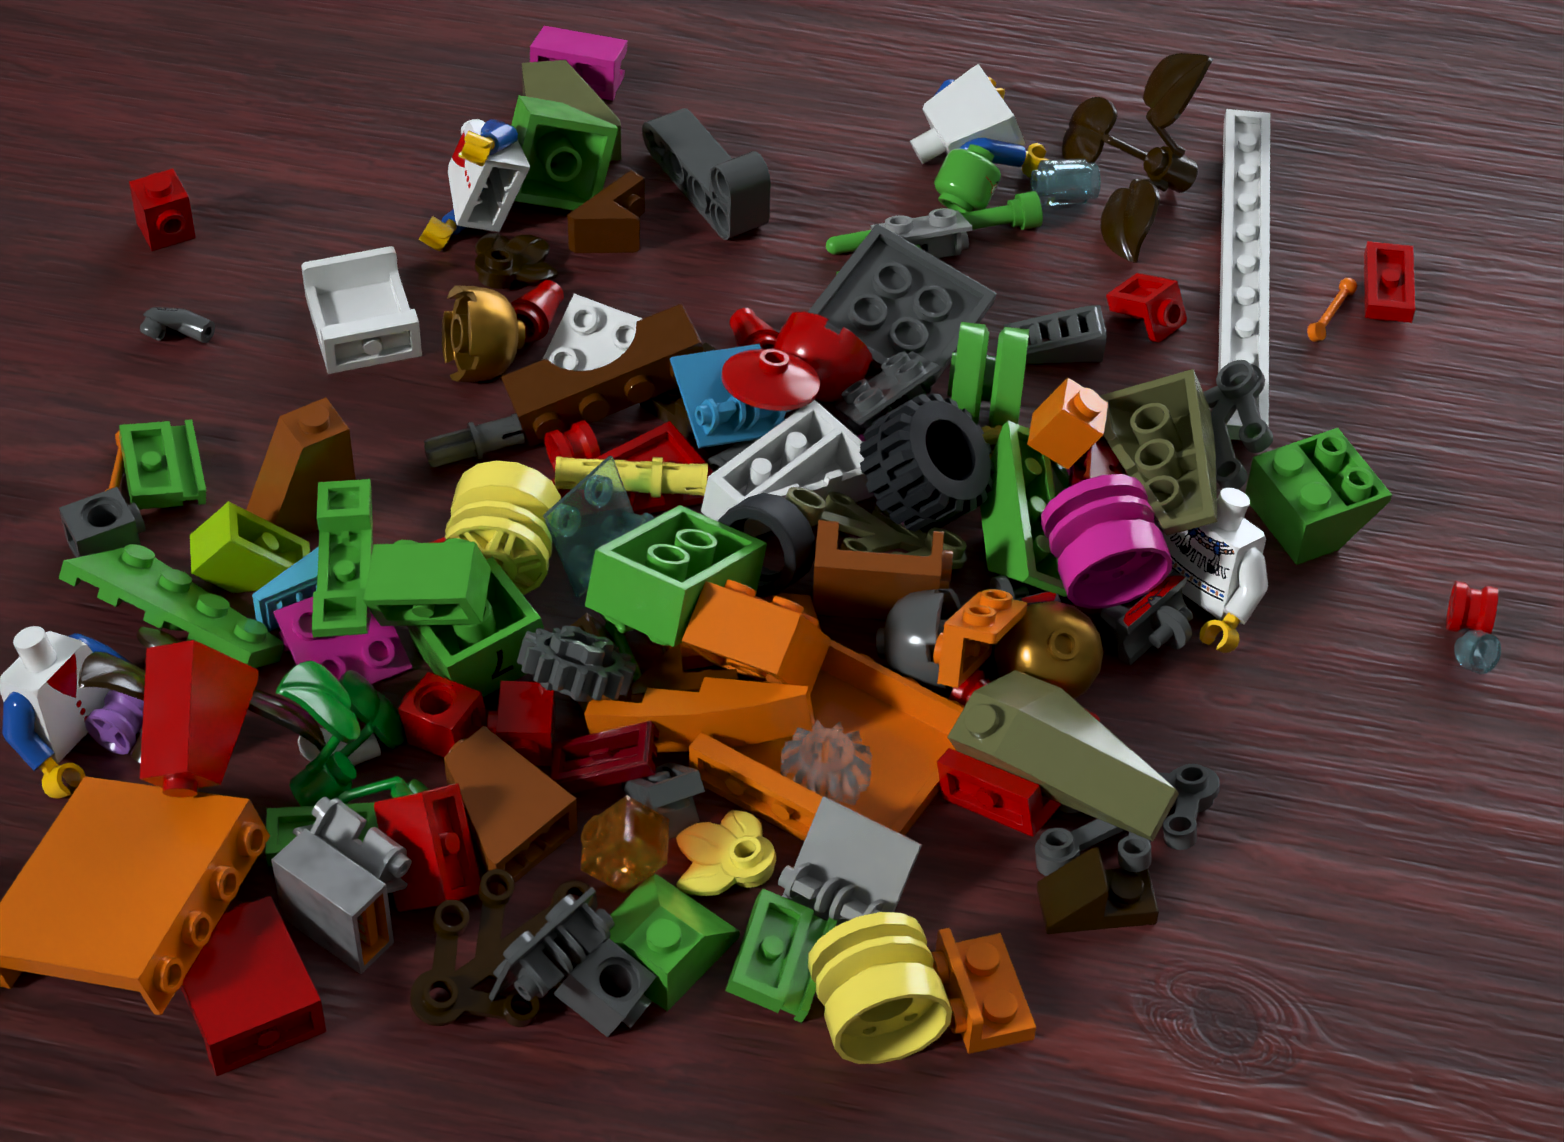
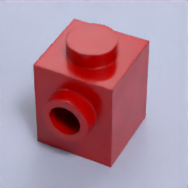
M173 168L129 181L136 223L151 251L196 238L189 196Z
M501 681L498 711H488L487 728L534 766H551L556 724L555 691L546 690L537 682Z

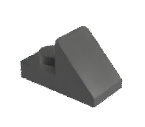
M669 761L657 765L655 775L621 782L622 789L647 839L651 843L657 844L677 837L687 827L700 823L693 799L694 795L705 792L699 770Z

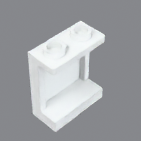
M389 246L304 262L301 265L305 297L328 374L422 356L419 320L415 309L410 310L398 273L397 255L394 247Z

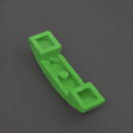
M370 479L318 482L317 522L319 528L317 591L313 592L312 634L313 637L368 634L371 611L363 599L373 550Z

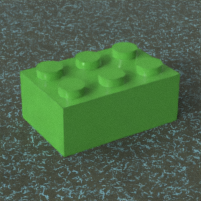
M679 505L595 550L585 607L603 614L604 618L613 624L618 625L622 623L648 635L649 639L657 644L675 647L682 643L681 640L706 581L724 587L727 580H732L757 591L767 543Z

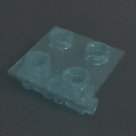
M608 456L543 515L576 597H580L588 590L595 550L654 519L649 513H644L642 516L634 514L613 456Z

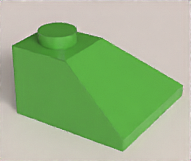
M654 872L610 914L615 926L610 930L611 936L609 939L657 976L644 992V995L667 1012L740 937L738 929Z

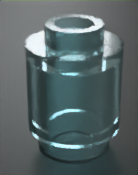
M1084 158L1041 160L1038 169L1033 170L1031 173L1030 184L1031 191L1037 192L1043 206L1086 204L1089 199H1096L1100 192L1101 180L1098 165L1096 163H1088Z

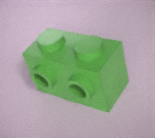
M459 538L448 539L440 543H418L412 540H398L394 544H374L363 601L381 626L482 624L491 567L476 542H469Z

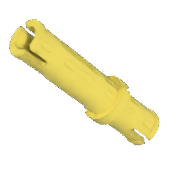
M557 456L556 489L651 493L652 498H661V494L674 493L704 496L707 485L708 463L681 464L663 462V458L653 457L652 462L609 459H574Z

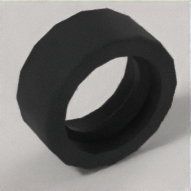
M761 493L750 496L730 508L718 522L744 533V525L748 519L758 520L770 527L779 538L784 551V567L781 571H774L762 565L756 596L765 598L782 593L810 571L815 558V537L809 521L796 505L779 495Z

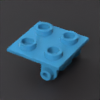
M760 344L670 358L698 448L759 439L785 420L784 416L788 411L765 410L745 404L733 397L722 383L721 373L724 363L731 356L739 352L761 349Z

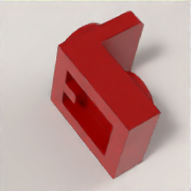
M1136 273L1106 294L1110 311L1131 315L1136 319L1144 318L1150 341L1161 342L1187 322L1178 281Z

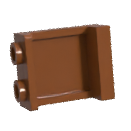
M818 520L813 584V606L817 615L886 620L887 615L896 602L910 593L931 589H949L953 550H943L944 532L933 531L930 556L838 550L839 522Z

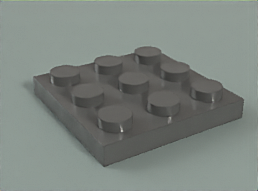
M876 224L808 312L828 318L829 320L825 327L837 334L845 327L864 342L872 354V361L868 368L875 373H881L883 371L881 368L882 364L892 356L900 352L908 354L913 351L941 367V370L933 374L937 381L950 364L952 352H957L961 322L979 324L994 304L997 293L883 226Z

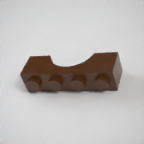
M681 303L637 321L636 333L629 348L615 361L603 367L586 371H573L561 368L546 358L506 374L501 378L531 448L545 442L544 437L547 432L553 430L568 431L573 423L585 420L588 424L599 421L613 413L677 388L678 384L670 358L704 352V349Z

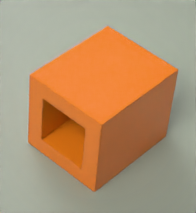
M1067 378L1033 412L1027 445L1068 470L1104 435L1108 402L1103 400L1092 389L1084 388L1070 378Z

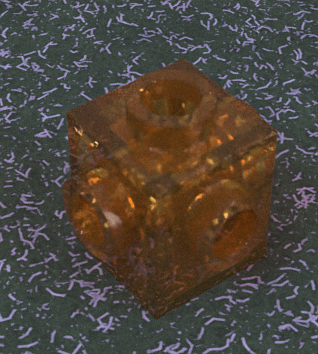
M626 795L600 815L593 816L584 825L581 834V870L606 883L608 886L625 893L642 880L651 877L658 869L667 864L669 819Z

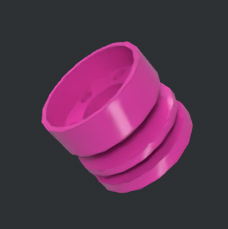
M1112 474L1083 480L1064 489L1049 501L1041 513V525L1045 536L1049 539L1051 553L1058 559V572L1067 597L1076 606L1098 609L1110 608L1131 602L1149 593L1161 584L1172 569V557L1161 530L1154 524L1155 514L1148 503L1145 488L1137 478L1124 474Z

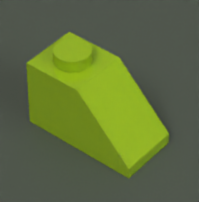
M229 501L190 534L191 574L231 593L259 590L310 553V542Z

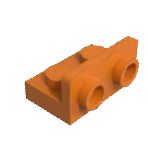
M950 928L938 930L936 950L931 952L934 959L933 969L944 985L952 1009L950 1029L953 1034L961 1033L968 1054L1034 1040L1036 1025L1001 933L955 943Z

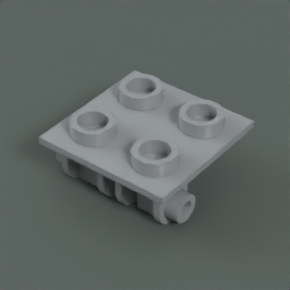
M824 796L821 799L794 868L789 865L784 868L779 877L778 885L785 888L782 897L813 909V914L825 920H828L829 917L837 920L836 925L863 915L877 912H895L922 844Z

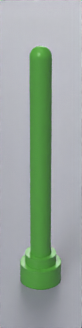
M1036 191L1016 194L1015 199L1008 200L1005 206L961 213L972 225V230L1008 223L1012 227L1020 226L1021 230L1041 227L1043 221L1041 202ZM871 230L833 236L827 240L826 249L833 255L854 252Z

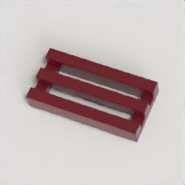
M646 721L555 742L550 778L571 794L655 775L656 765L651 759L657 757L658 748L653 741L659 740V730L652 721Z

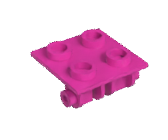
M313 596L273 612L281 629L278 632V637L284 643V651L290 650L296 665L305 661L317 662L329 670L338 681L344 673L354 670L364 676L372 685L413 668L395 627L381 626L372 613L368 634L313 637Z

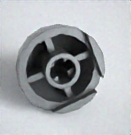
M953 589L923 590L904 596L890 610L886 618L885 627H879L876 635L878 656L886 658L888 668L903 677L916 680L921 686L934 693H951L952 688H954L937 684L940 664H935L933 660L936 640L939 634L944 631V623L961 608L958 596Z

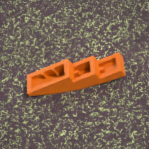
M704 677L699 692L647 688L642 703L603 699L600 701L592 698L584 713L589 735L652 721L659 730V740L653 741L658 748L657 753L688 752L689 746L701 732L729 747H736L811 732L815 725L808 686Z

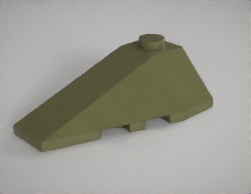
M1194 369L1100 395L1103 400L1108 402L1103 436L1128 476L1137 478L1144 486L1148 496V503L1152 507L1155 518L1165 534L1168 536L1216 523L1215 439L1210 407Z
M1016 670L973 691L947 737L958 752L1039 784L1042 796L1151 841H1154L1179 795L1178 791L1062 688Z

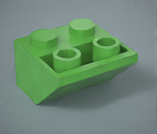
M1339 428L1254 456L1245 494L1250 499L1251 507L1296 565L1339 550L1391 501L1392 497L1391 492Z

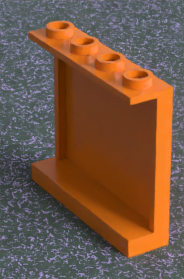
M832 640L810 694L815 720L813 731L763 743L729 747L701 732L689 746V768L699 770L705 788L802 841L806 839L821 799L824 796L905 836L941 789L937 760L948 748L956 750L947 737L965 706L930 691L912 678L903 677L876 663L868 655L856 653Z
M84 776L0 902V987L11 989L22 971L138 991L155 1015L161 1016L175 992L181 987L184 977L203 946L209 941L212 931L231 900L236 896L241 883L257 857L263 852L265 844L270 837L250 799L197 792V795L192 797H170L162 793L163 788L159 786Z

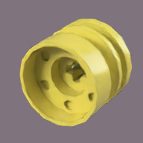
M496 460L477 464L463 473L456 486L451 506V518L445 529L446 540L459 538L469 542H476L485 559L487 560L493 556L519 591L525 595L538 588L547 575L549 558L553 550L552 540L556 535L561 514V495L551 480L538 470L520 463Z
M877 912L855 917L835 926L819 938L809 952L808 969L812 980L816 983L817 997L825 1006L824 1018L834 1049L842 1059L856 1064H881L903 1059L929 1046L940 1038L950 1025L952 1009L942 981L933 969L934 959L927 947L924 931L915 918L895 912Z

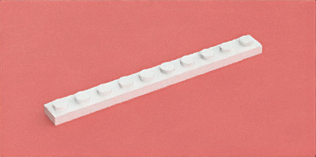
M1226 109L1223 132L1218 373L1225 365L1236 360H1246L1260 368L1265 377V386L1257 396L1256 402L1261 419L1268 426L1270 113ZM1236 409L1227 423L1230 439L1240 440L1239 430L1243 425Z

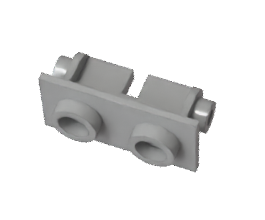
M949 208L935 209L928 216L916 218L892 216L887 218L885 223L879 224L913 245L925 244L926 252L936 258L960 255L963 249L969 248V239L966 231H972V225L959 211Z
M327 797L321 798L312 810V815L317 818L315 823L294 828L292 833L296 836L306 828L386 884L387 893L407 888L408 884L401 879L410 868L412 862L406 856L407 850L376 827L369 828L363 842L359 840L358 837L367 820L338 798L332 800Z

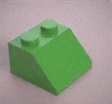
M518 95L512 126L518 132L517 140L529 162L530 169L514 201L575 210L603 190L618 128L614 124L562 102Z

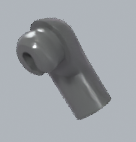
M152 307L143 314L145 319L140 325V332L157 341L165 337L167 327L202 343L209 342L215 332V323L184 308Z

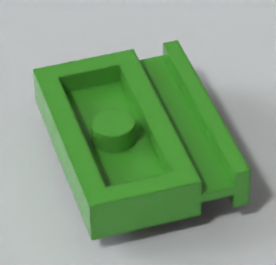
M192 419L185 420V425L171 426L170 421L119 425V439L131 504L135 503L139 510L183 506V501L198 500V505L206 504V486Z
M762 889L755 900L725 991L776 1013L780 1009L795 1015V1021L802 1023L809 1013L816 991V983L812 980L808 969L809 952L819 938L836 926L837 920H833L830 917L828 920H824L813 915V909Z

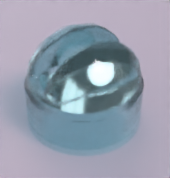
M1469 630L1455 642L1454 655L1458 663L1465 669L1477 674H1486L1497 665L1501 656V644L1499 639L1492 634L1482 630Z

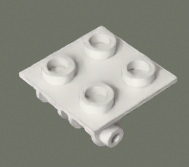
M574 294L543 359L547 358L553 364L573 371H586L603 367L615 361L629 348L636 333V323L642 318Z

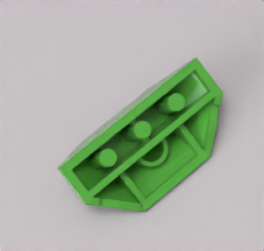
M1008 420L1002 426L990 459L995 465V473L991 475L994 485L992 491L987 493L988 499L984 504L980 505L988 571L1004 575L1007 578L1044 591L1059 594L1062 597H1067L1058 572V559L1051 553L1049 539L1045 536L1041 525V513L1049 501L1068 488L1069 474L1064 467L1027 445L1029 428Z

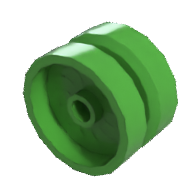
M961 322L957 352H952L947 396H951V399L957 402L959 409L965 408L972 415V421L976 425L979 423L981 401L991 402L988 422L991 428H995L997 425L1003 426L1008 420L1018 424L1029 329L1004 327L999 333L997 355L990 356L987 355L989 331L986 325Z

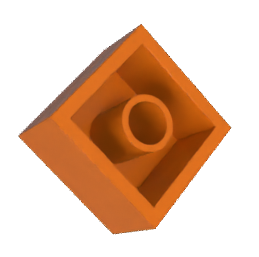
M727 580L724 587L706 581L681 641L715 666L726 670L737 669L738 674L760 682L808 686L809 693L811 694L832 641L817 628L820 621L803 613V606L788 599L774 596L772 603L756 597L757 591L736 581Z

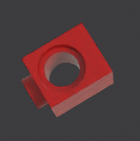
M427 672L416 687L405 694L398 708L407 743L443 758L456 742L463 738H469L483 726L487 728L488 717L482 693L431 672Z

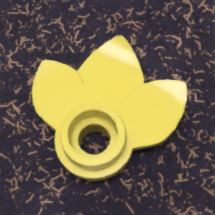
M731 810L724 816L720 825L711 822L696 823L684 829L676 837L677 844L682 853L693 862L676 884L677 888L683 893L699 896L719 895L735 883L745 888L757 887L769 880L774 872L776 863L774 846L767 838L763 837L762 824L751 813Z

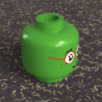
M970 144L967 150L958 148L951 150L935 178V189L940 194L938 201L945 207L960 213L986 209L1001 179L1000 170L992 163L994 155L974 144Z

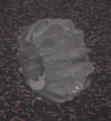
M817 719L812 727V732L797 727L793 735V741L785 742V746L781 751V763L783 765L780 767V774L822 797L825 796L839 804L842 801L855 806L860 792L867 791V786L870 784L871 770L869 768H871L872 755L870 748L862 745L859 731L844 734L840 721L830 729L824 728Z

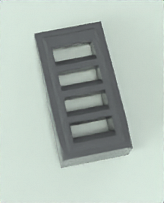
M1100 305L1079 307L1004 325V327L1029 329L1028 339H1030L1031 345L1027 347L1026 364L1103 362L1107 336ZM1042 338H1049V341L1042 342Z

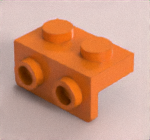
M996 589L984 590L973 596L944 623V631L939 634L936 640L933 660L935 664H940L937 684L958 688L991 656L993 644H996L1024 617L1027 611V603L1014 600L1010 593Z

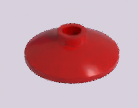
M753 349L739 352L731 356L724 363L721 373L722 383L733 397L745 404L765 410L788 411L802 408L815 400L820 389L819 376L812 366L794 355L776 349Z

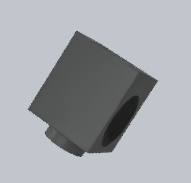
M118 487L59 507L66 540L75 558L124 548L129 544L141 545L139 533L146 531L143 518L135 503L126 504Z
M608 939L588 957L586 956V959L581 964L575 966L573 971L555 991L554 995L608 1037L621 1022L631 1028L652 1002L651 999L644 995V992L657 976L611 939ZM599 980L608 981L613 984L619 993V998L606 994L601 988Z

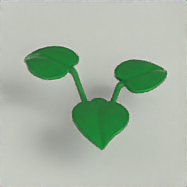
M314 661L302 662L284 676L277 687L276 694H280L299 704L332 734V737L318 756L307 764L306 768L290 779L289 785L292 794L301 806H315L323 797H327L330 800L338 798L344 804H348L353 799L391 789L392 798L430 790L416 779L406 783L398 776L351 789L352 780L356 778L357 773L348 757L373 732L390 749L398 748L406 739L399 711L364 676L354 670H349L338 681L329 670ZM357 718L365 723L362 730H360ZM341 741L348 743L340 751L333 753Z

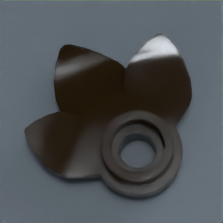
M492 233L483 236L476 243L475 252L478 256L475 259V270L478 273V280L487 287L495 289L509 288L514 285L515 279L528 283H541L545 280L556 278L558 272L543 262L550 251L549 243L543 238L533 235H518L508 240L499 233Z

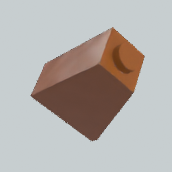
M326 397L279 417L246 509L298 537L319 529L317 522L318 482L356 480L350 430Z
M485 726L481 727L469 738H463L456 742L444 757L447 785L459 783L474 853L483 874L493 869H501L512 876L515 884L578 831L576 798ZM491 882L488 884L490 890L496 895H501L506 891L501 883Z

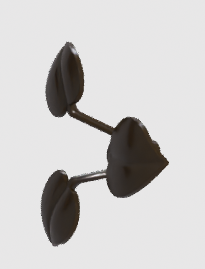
M1186 53L1169 55L1158 63L1147 81L1143 100L1150 107V110L1147 112L1146 119L1167 146L1155 147L1146 153L1108 135L1116 122L1117 110L1111 101L1102 97H1092L1082 102L1074 111L1069 122V128L1064 134L1062 155L1066 164L1074 169L1081 170L1091 166L1100 156L1104 142L1144 161L1143 167L1150 179H1133L1129 189L1119 188L1115 190L1109 197L1101 216V234L1107 246L1115 254L1130 262L1138 263L1141 245L1156 217L1160 200L1158 189L1165 192L1169 188L1175 192L1183 193L1196 180L1198 174L1196 161L1184 155L1185 148L1177 145L1165 128L1173 124L1181 116L1213 61L1207 55Z
M145 626L140 627L136 633L138 641L146 648L186 641L178 639L165 631ZM94 652L86 657L79 673V688H106L144 701L145 671L104 652ZM254 690L248 710L294 731L315 745L319 752H321L326 742L318 723L308 712L285 699L261 690ZM142 727L140 729L141 734L131 752L132 758L138 763L141 762Z

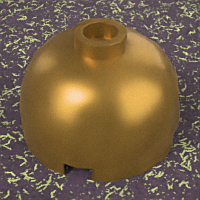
M455 285L449 291L447 299H456L453 311H444L442 320L443 357L445 363L455 359L458 372L451 374L450 377L458 382L491 380L502 374L510 366L515 358L517 349H522L524 346V323L522 320H517L514 308L506 297L499 292L477 286Z
M1050 601L1027 606L1024 617L996 643L994 658L997 674L1000 678L1016 670L1058 686L1073 699H1076L1087 692L1100 673L1103 648L1100 634L1087 615L1073 605Z

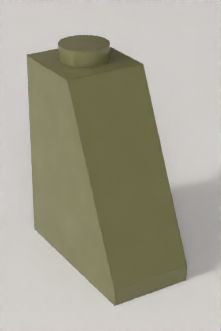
M566 60L521 63L523 96L562 102L616 125L618 132L610 161L622 160L620 119Z

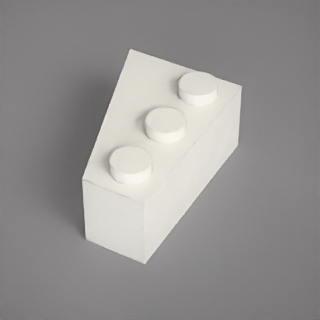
M814 400L793 413L708 476L701 512L706 517L718 521L730 508L750 496L768 493L785 498L788 489L791 487L808 489L821 496L824 500H826L829 492L843 493L855 502L873 497L875 495L873 492L869 493L865 485L868 482L867 477L861 472L860 462L864 461V458L859 453L860 444L863 441ZM748 519L744 525V533L752 537L772 531L770 527L758 520Z

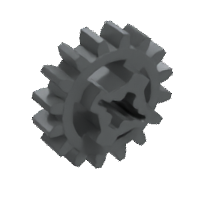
M563 626L562 630L553 628L552 633L542 628H537L535 633L527 631L517 659V663L522 665L521 671L527 674H535L534 681L540 683L546 690L558 691L571 696L574 701L591 702L592 698L601 701L602 695L613 700H617L619 694L627 696L637 666L635 663L630 662L632 657L629 654L618 653L619 647L614 645L607 637L595 636L576 626Z

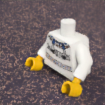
M1234 488L1221 490L1217 499L1216 523L1167 536L1157 519H1154V524L1161 530L1172 557V569L1168 576L1173 571L1186 576L1187 584L1183 587L1182 593L1218 619L1210 620L1203 625L1199 634L1201 642L1207 645L1212 644L1217 634L1223 630V638L1217 646V651L1222 653H1229L1236 649L1239 643V634L1236 627L1239 623L1244 625L1268 588L1265 557L1263 556L1266 537L1262 530L1244 518L1250 504V499L1245 493Z

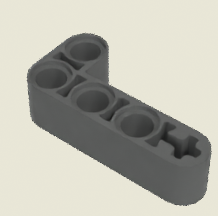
M682 108L644 122L642 125V135L648 152L722 239H731L764 226L769 222L770 174L764 159L758 152L751 151L732 159L687 108Z

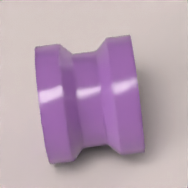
M110 690L104 698L105 705L103 708L93 710L86 718L85 726L90 736L102 747L113 753L124 755L128 754L134 747L136 734L140 732L143 725L144 701Z

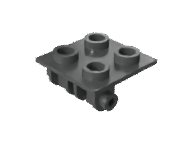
M913 351L908 354L900 352L885 361L881 366L883 371L868 382L866 379L859 380L845 389L841 394L843 399L834 404L833 407L849 418L846 423L853 434L858 436L865 433L866 429L872 426L874 421L884 416L881 410L886 414L893 411L890 406L891 403L895 401L898 406L906 403L902 397L903 395L908 402L918 395L929 394L931 392L930 386L937 382L933 374L941 370V367Z
M592 887L577 900L571 894L567 895L546 915L545 919L548 923L541 928L535 937L528 930L520 935L504 951L503 956L506 959L493 972L498 979L488 997L491 1001L513 983L518 993L524 999L530 1001L535 996L543 998L551 988L562 980L564 975L567 976L573 971L571 961L578 965L586 959V956L588 957L610 938V930L615 926L611 916L603 909H598L594 912L588 906L596 892Z

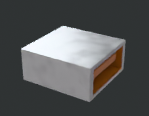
M305 828L271 859L282 918L355 971L362 974L394 943L386 884Z

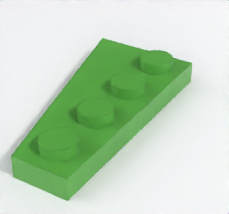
M129 544L124 548L63 561L58 579L72 586L80 584L81 580L100 588L97 598L115 607L120 605L122 601L132 604L146 611L143 621L157 628L175 631L185 630L189 632L186 641L195 640L253 668L279 662L281 659L284 643L269 633L263 623L246 618L231 608L225 598L208 593L193 583L192 578L187 573L167 566L155 558L152 550L144 546Z

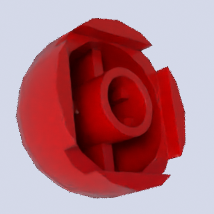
M793 312L782 326L774 344V349L804 360L817 372L820 379V389L815 401L833 402L843 399L841 396L842 392L855 382L864 379L867 374L869 364L872 361L871 352L864 342L845 327L842 328L839 334L826 328L828 318L809 312Z

